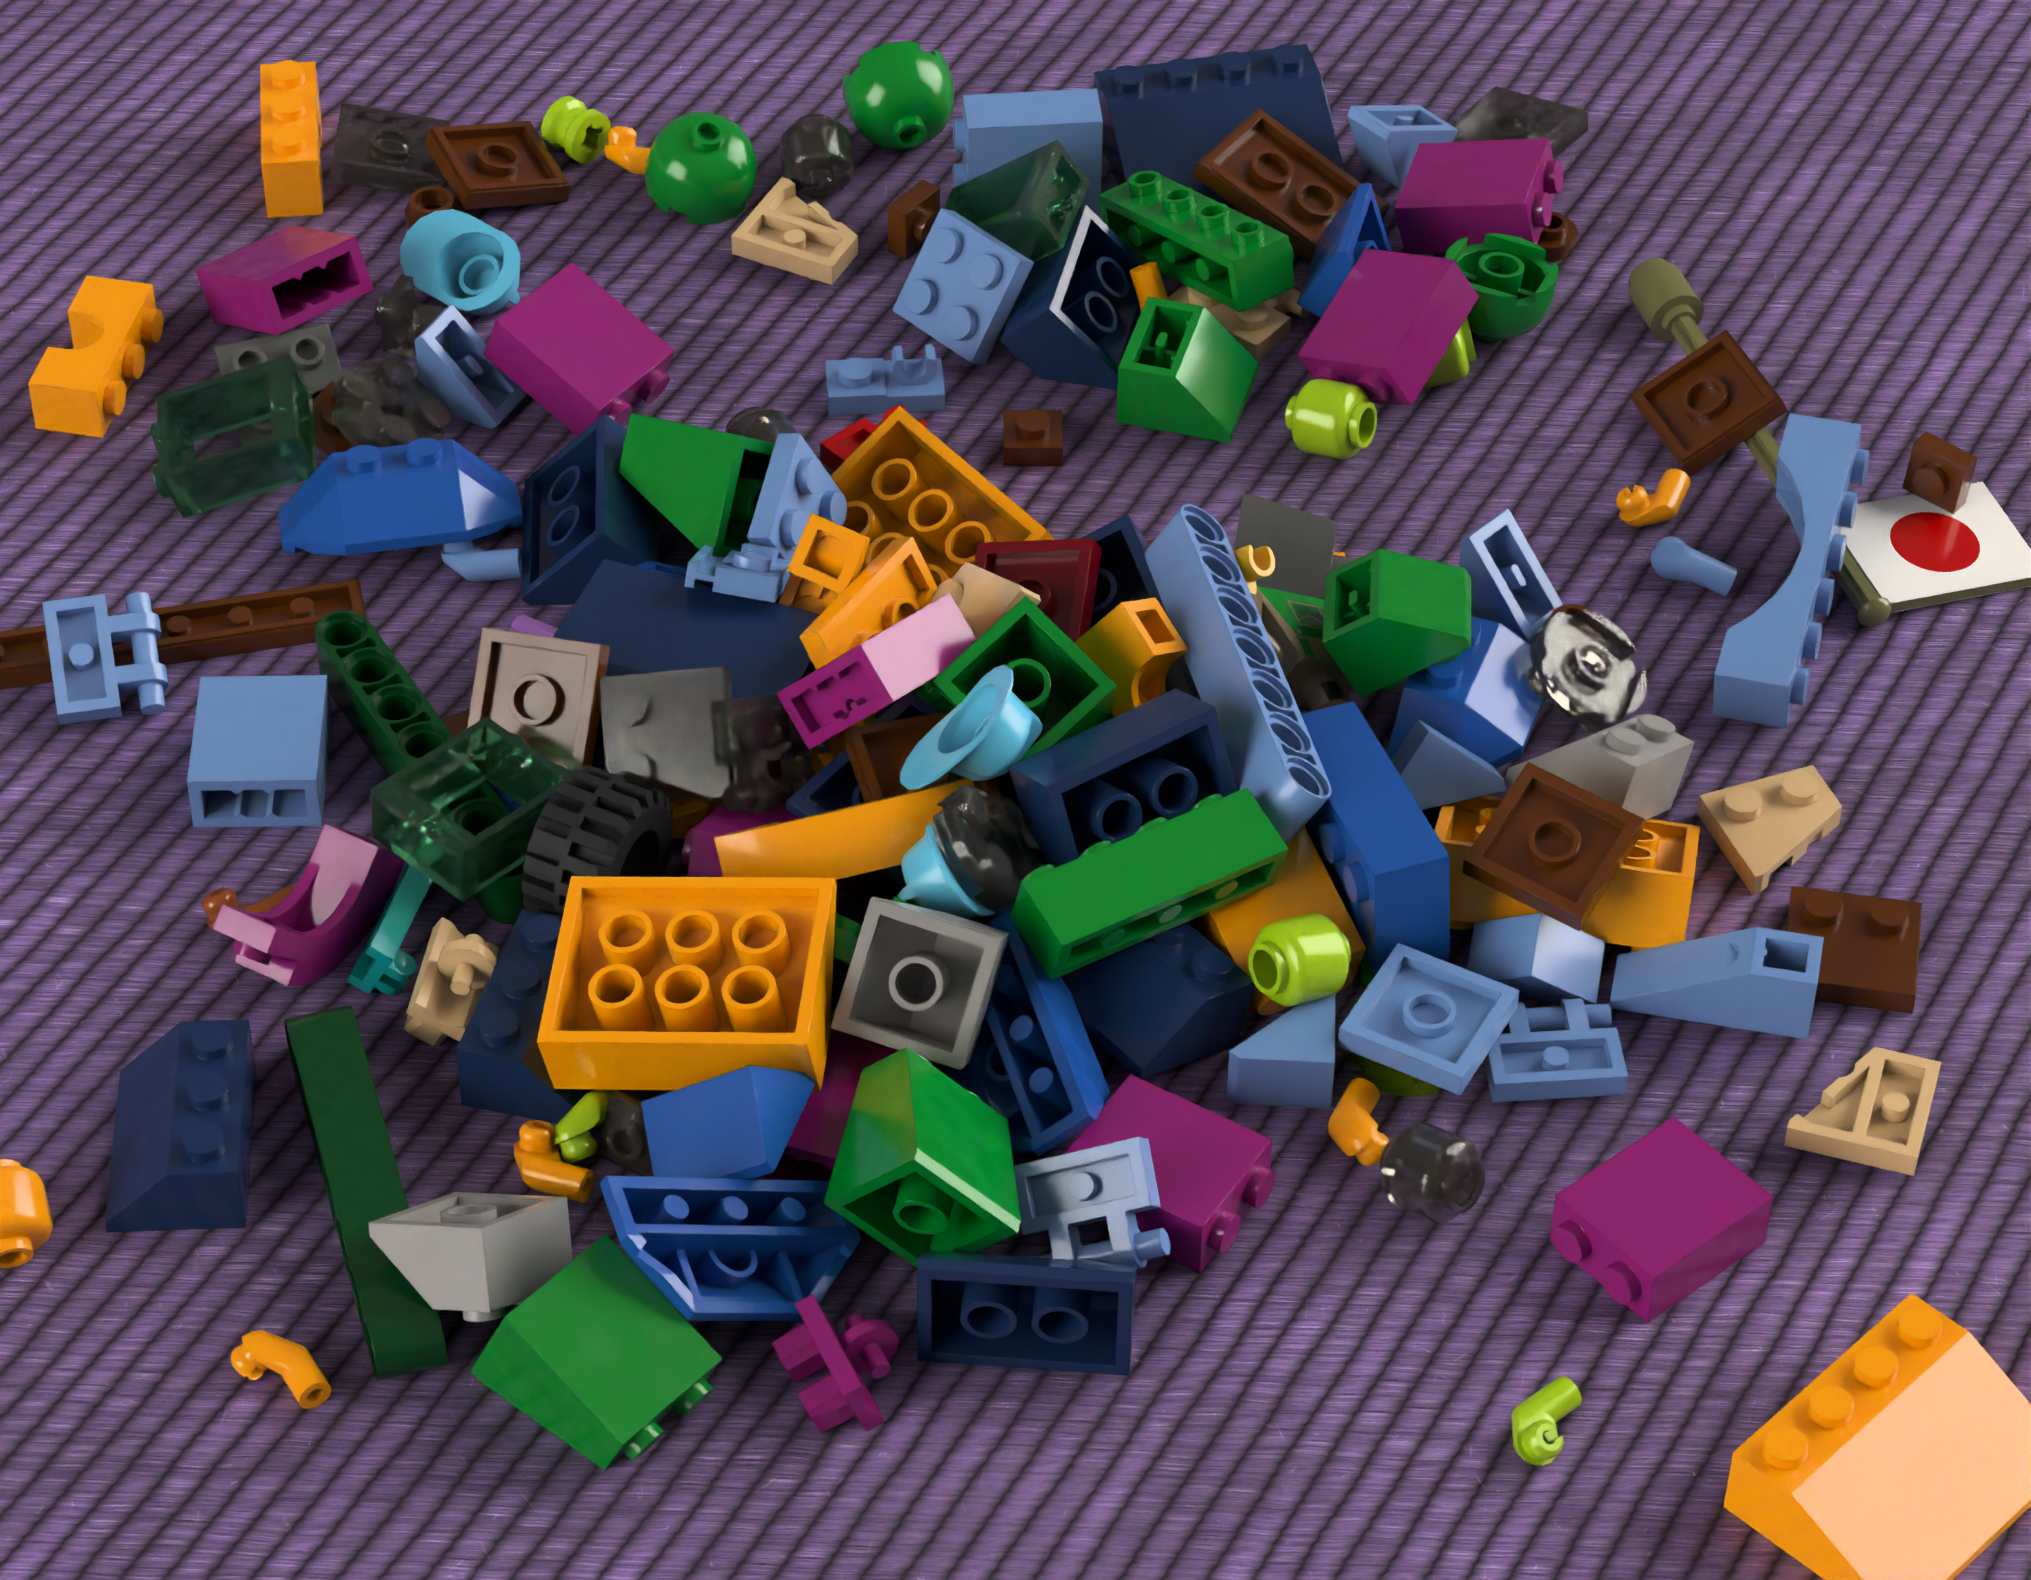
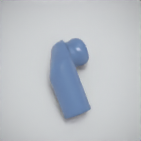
M1673 536L1662 538L1650 555L1652 568L1661 578L1695 583L1723 596H1726L1731 589L1738 571L1737 568L1687 546L1680 538Z
M473 540L443 544L444 549L440 550L443 562L466 580L481 582L522 578V558L519 548L484 551L479 546L474 545Z

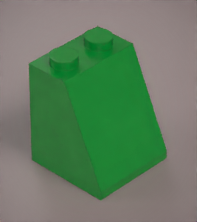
M631 413L618 472L699 550L704 545L714 546L712 556L725 558L731 550L741 551L743 543H751L747 535L775 444L732 433Z
M1027 596L1019 601L932 681V685L956 708L980 679L992 669L1006 665L1013 670L1014 682L1011 691L1038 716L1043 725L1040 735L1020 761L1109 720L1117 690V685Z
M906 1047L862 1069L823 1203L916 1268L918 1258L925 1250L966 1251L970 1253L982 1250L1017 1234L1021 1223L1008 1119L985 1104L975 1093L966 1090L932 1066L926 1058Z
M604 1234L503 1318L472 1367L471 1372L484 1385L605 1470L624 1453L632 1462L643 1455L664 1434L663 1429L658 1424L672 1411L675 1410L683 1419L697 1408L714 1390L706 1380L723 1358L619 1247Z

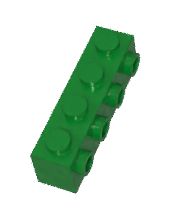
M1152 170L1137 172L1131 175L1127 182L1098 194L1102 221L1145 263L1157 262L1161 273L1240 313L1295 287L1292 266L1294 252L1288 235L1263 224L1259 220L1246 216L1228 207L1226 204L1219 203L1202 195L1190 187L1179 184L1161 175L1159 172Z
M1247 787L1225 797L1221 794H1213L1198 802L1191 811L1170 820H1167L1165 817L1153 819L1144 824L1134 835L1113 844L1110 841H1101L1086 849L1079 858L1056 868L1054 865L1049 864L1035 869L1022 880L1010 919L1049 979L1053 980L1274 885L1289 848Z

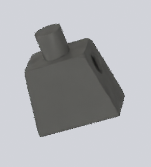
M1243 493L1234 550L1246 545H1251L1253 549L1268 546L1275 558L1273 573L1270 576L1256 580L1257 586L1324 599L1325 574L1358 559L1333 555L1338 525L1333 520L1255 495Z

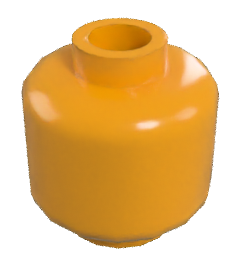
M0 1159V1268H13L29 1262L34 1256V1251L40 1249L49 1240L53 1229V1222L45 1186L39 1175L35 1171L21 1166L17 1161Z

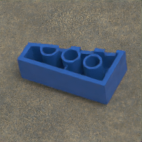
M1354 701L1302 713L1301 716L1332 790L1330 797L1307 822V825L1336 890L1366 947L1365 954L1374 974H1377L1397 943L1441 960L1449 958V854Z

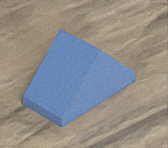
M1420 105L1351 106L1347 114L1361 164L1400 190L1403 187L1419 143L1452 142L1458 129Z
M453 304L446 307L414 340L420 404L422 406L488 429H493L502 422L527 394L483 355L487 344Z
M1509 508L1500 511L1461 540L1459 567L1465 568L1471 577V614L1477 618L1503 624L1528 643L1540 635L1544 622L1550 617L1553 610L1563 604Z
M1419 719L1391 760L1421 810L1506 791L1504 778L1491 764Z
M1543 913L1475 922L1467 970L1518 989L1519 997L1559 1003L1562 999L1582 998L1585 1005L1596 1004L1605 941L1581 930L1579 932Z
M1336 994L1295 1006L1229 1051L1227 1098L1235 1104L1331 1109L1335 1068Z

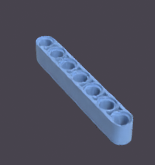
M1185 504L1182 505L1144 553L1145 560L1168 618L1189 649L1183 656L1200 699L1216 708L1237 791L1246 787L1249 789L1283 841L1288 843L1293 840L1332 793L1331 786L1225 531L1217 520L1205 510L1195 505Z

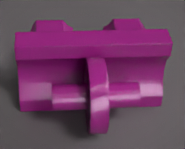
M814 1294L795 1303L794 1305L803 1322L773 1341L772 1345L795 1383L827 1365L830 1371L829 1374L798 1391L806 1411L817 1428L822 1433L854 1416H857L866 1431L884 1422L885 1419L860 1373L870 1372L874 1379H880L889 1374L891 1366L888 1360L897 1351L899 1344L898 1336L893 1326L882 1319L865 1320L862 1314L856 1313L850 1315L845 1320L844 1325L847 1331L840 1337L833 1323L828 1321Z

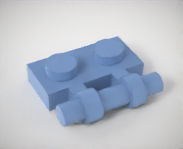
M135 592L125 597L127 614L108 616L105 594L42 602L59 725L122 717L119 694L129 692L139 695L140 709L143 714L155 715L165 711L164 690L169 686L166 666L159 663L156 640L162 635L160 619L157 614L152 612L150 595L148 593ZM112 643H130L134 664L115 667Z
M1582 998L1562 999L1560 1006L1525 1008L1523 1002H1518L1517 1010L1484 1059L1492 1102L1626 1095L1628 1073L1617 1027L1611 1028L1612 1016L1610 1005L1608 1003L1585 1005Z
M1130 1138L1014 1166L1022 1235L1034 1237L1049 1233L1052 1253L1037 1257L1079 1261L1102 1260L1111 1263L1137 1264V1269L1146 1266L1148 1259L1169 1255L1170 1241L1166 1230L1158 1228L1140 1232L1135 1215L1138 1212L1161 1207L1148 1138ZM1107 1220L1110 1240L1083 1246L1080 1242L1077 1226Z

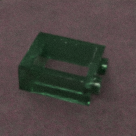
M1057 139L953 188L944 209L955 211L1032 262H1035L1064 248L1090 180Z
M290 354L156 397L157 422L151 424V434L159 453V463L153 464V477L160 495L164 499L171 497L183 518L307 480L317 470L312 393ZM271 418L272 437L195 461L194 442Z
M486 716L371 788L372 837L464 902L525 861L533 829L544 806L570 772L527 745L520 736L508 732ZM485 780L522 804L521 807L476 836L438 811Z

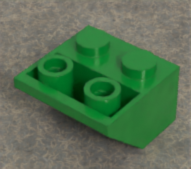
M1148 297L1118 366L1116 422L1140 426L1145 429H1156L1194 436L1203 440L1231 443L1257 376L1259 362L1205 307Z
M1379 548L1325 574L1322 643L1360 698L1379 689H1392L1404 682L1409 675L1435 663H1448L1457 658L1465 649L1471 647V577L1465 568Z

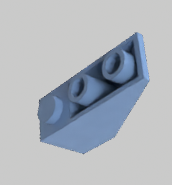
M1754 927L1619 954L1617 956L1609 1005L1611 1009L1808 1040L1824 937Z

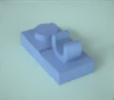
M932 344L925 345V356L923 359H903L902 346H894L891 353L892 360H884L883 358L825 360L829 415L885 413L888 409L897 405L905 406L907 412L945 411L941 358H936L935 349Z

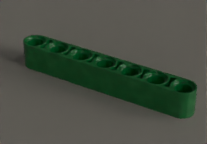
M337 611L322 617L316 624L314 633L319 674L327 675L330 696L425 829L428 831L430 826L433 825L454 837L445 857L485 913L496 922L515 925L521 910L525 909L522 878L526 851L530 841L469 756L463 754V748L369 620L362 614L353 611Z
M349 1005L284 1019L290 1058L376 1380L380 1381L447 1366V1350L438 1310L431 1308L372 1240L369 1234V1222L400 1212L409 1207L353 1008Z

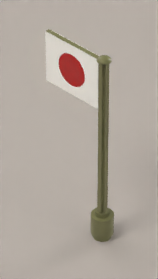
M1661 258L1648 259L1635 267L1628 280L1629 298L1653 335L1663 341L1677 340L1687 356L1706 344L1708 340L1698 326L1704 313L1703 304L1680 269L1675 264ZM1765 426L1744 440V442L1776 489L1777 456L1780 447ZM1982 481L1970 484L1965 504L1954 515L1915 494L1857 504L1852 529L1842 527L1840 535L1846 536V549L1841 571H1831L1858 611V622L1865 627H1876L1884 623L1890 616V613L2031 587V549Z

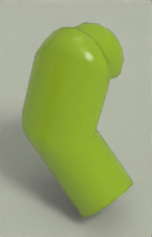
M593 1090L585 1094L555 1125L553 1145L559 1144L561 1155L565 1162L572 1164L596 1153L597 1142L592 1137L590 1130L630 1111L634 1104L632 1090Z
M1557 1377L1518 1404L1512 1411L1511 1424L1515 1452L1531 1465L1544 1466L1549 1464L1562 1451L1564 1438L1563 1435L1558 1437L1556 1422L1575 1410L1582 1403L1578 1387L1568 1377Z

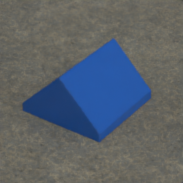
M1371 183L1359 184L1320 235L1297 301L1298 305L1320 318L1365 248L1392 252Z
M747 1066L642 1101L641 1105L653 1177L754 1179L773 1173L816 1082L800 1071Z

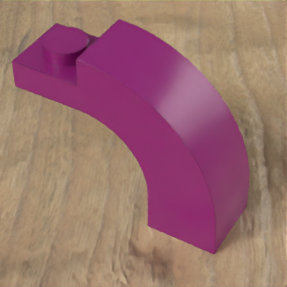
M325 823L303 875L294 889L281 903L261 913L222 904L212 929L236 939L232 947V951L237 953L234 962L287 986L298 987L314 983L334 971L369 933L391 896L407 855L355 832Z

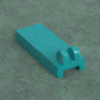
M433 825L430 826L408 859L346 982L367 994H370L372 989L376 988L386 995L396 996L404 989L407 981L415 973L417 963L412 956L400 950L399 947L454 837Z

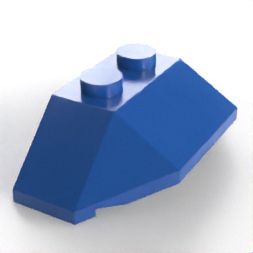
M419 438L405 445L379 448L372 445H359L345 452L331 453L278 511L283 553H298L305 550L313 554L347 556L466 542L496 533L503 527H516L524 524L517 484L453 439L438 441L433 438Z
M1471 616L1470 648L1465 649L1457 658L1448 663H1435L1409 675L1403 689L1389 742L1388 757L1390 760L1393 759L1419 719L1491 764L1495 769L1521 756L1556 677L1557 665L1503 624Z
M1008 909L985 924L1009 932L1010 936L971 1061L961 1070L946 1065L944 1067L949 1078L966 1090L975 1093L985 1104L1008 1119L1012 1153L1041 1156L1096 1121L1111 1093L1071 991L1061 977L1053 980L1049 979L1010 919L1012 910Z
M606 1175L599 1183L621 1246L634 1265L688 1321H803L794 1304L811 1294H814L820 1303L845 1262L862 1240L857 1226L823 1203L830 1181Z

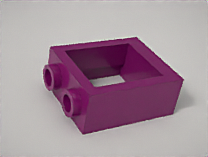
M949 592L776 694L810 750L936 677L977 639Z

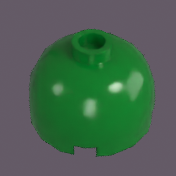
M902 41L886 43L867 51L858 58L860 67L853 72L851 77H849L847 71L843 78V97L846 109L858 132L878 147L891 150L915 148L930 142L940 134L948 123L954 108L953 79L942 53L934 49L935 55L930 52L921 51L920 45L917 42Z
M689 112L676 117L655 135L651 145L644 173L647 193L656 205L669 214L671 207L679 213L687 214L686 222L697 225L719 224L732 219L745 209L746 201L752 196L757 178V160L754 146L741 127L725 116L711 112Z
M1499 233L1485 234L1484 244L1467 246L1468 237L1459 239L1447 249L1445 258L1454 259L1479 296L1467 316L1472 334L1480 339L1491 342L1511 339L1529 333L1546 317L1553 301L1559 268L1556 262L1551 267L1545 261L1547 251L1541 246L1521 237Z

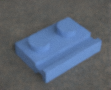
M743 543L741 551L731 550L725 558L712 556L714 546L704 545L688 562L684 587L694 588L701 580L714 582L712 592L773 603L784 591L790 577V572L787 569L791 560L778 558L779 550L777 548L761 544Z

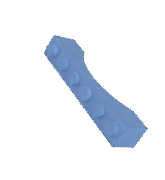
M1789 414L1777 456L1776 498L1792 521L1800 541L1801 551L1791 574L1776 594L1752 615L1727 629L1714 673L1713 716L1787 728L1793 704L1804 705L1808 692L1810 669L1803 667L1806 659H1817L1822 637V624L1816 623L1818 614L1829 615L1833 599L1835 581L1834 579H1829L1828 576L1830 570L1840 572L1843 565L1846 536L1840 535L1842 527L1852 529L1855 521L1858 493L1852 492L1853 485L1864 486L1867 476L1870 451L1860 449L1861 424Z

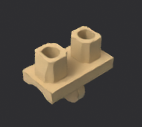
M442 917L432 929L406 1012L408 1016L404 1026L407 1033L432 1046H439L447 1036L460 1042L495 968L499 947L489 942H484L483 938L476 934L464 936L456 929L453 922Z

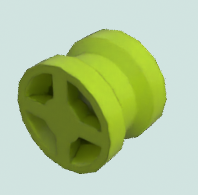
M570 95L563 96L556 100L547 110L542 121L541 137L545 144L558 151L565 150L568 157L581 164H585L596 159L604 150V145L608 143L607 132L611 128V123L605 114L595 109L587 110L583 102Z

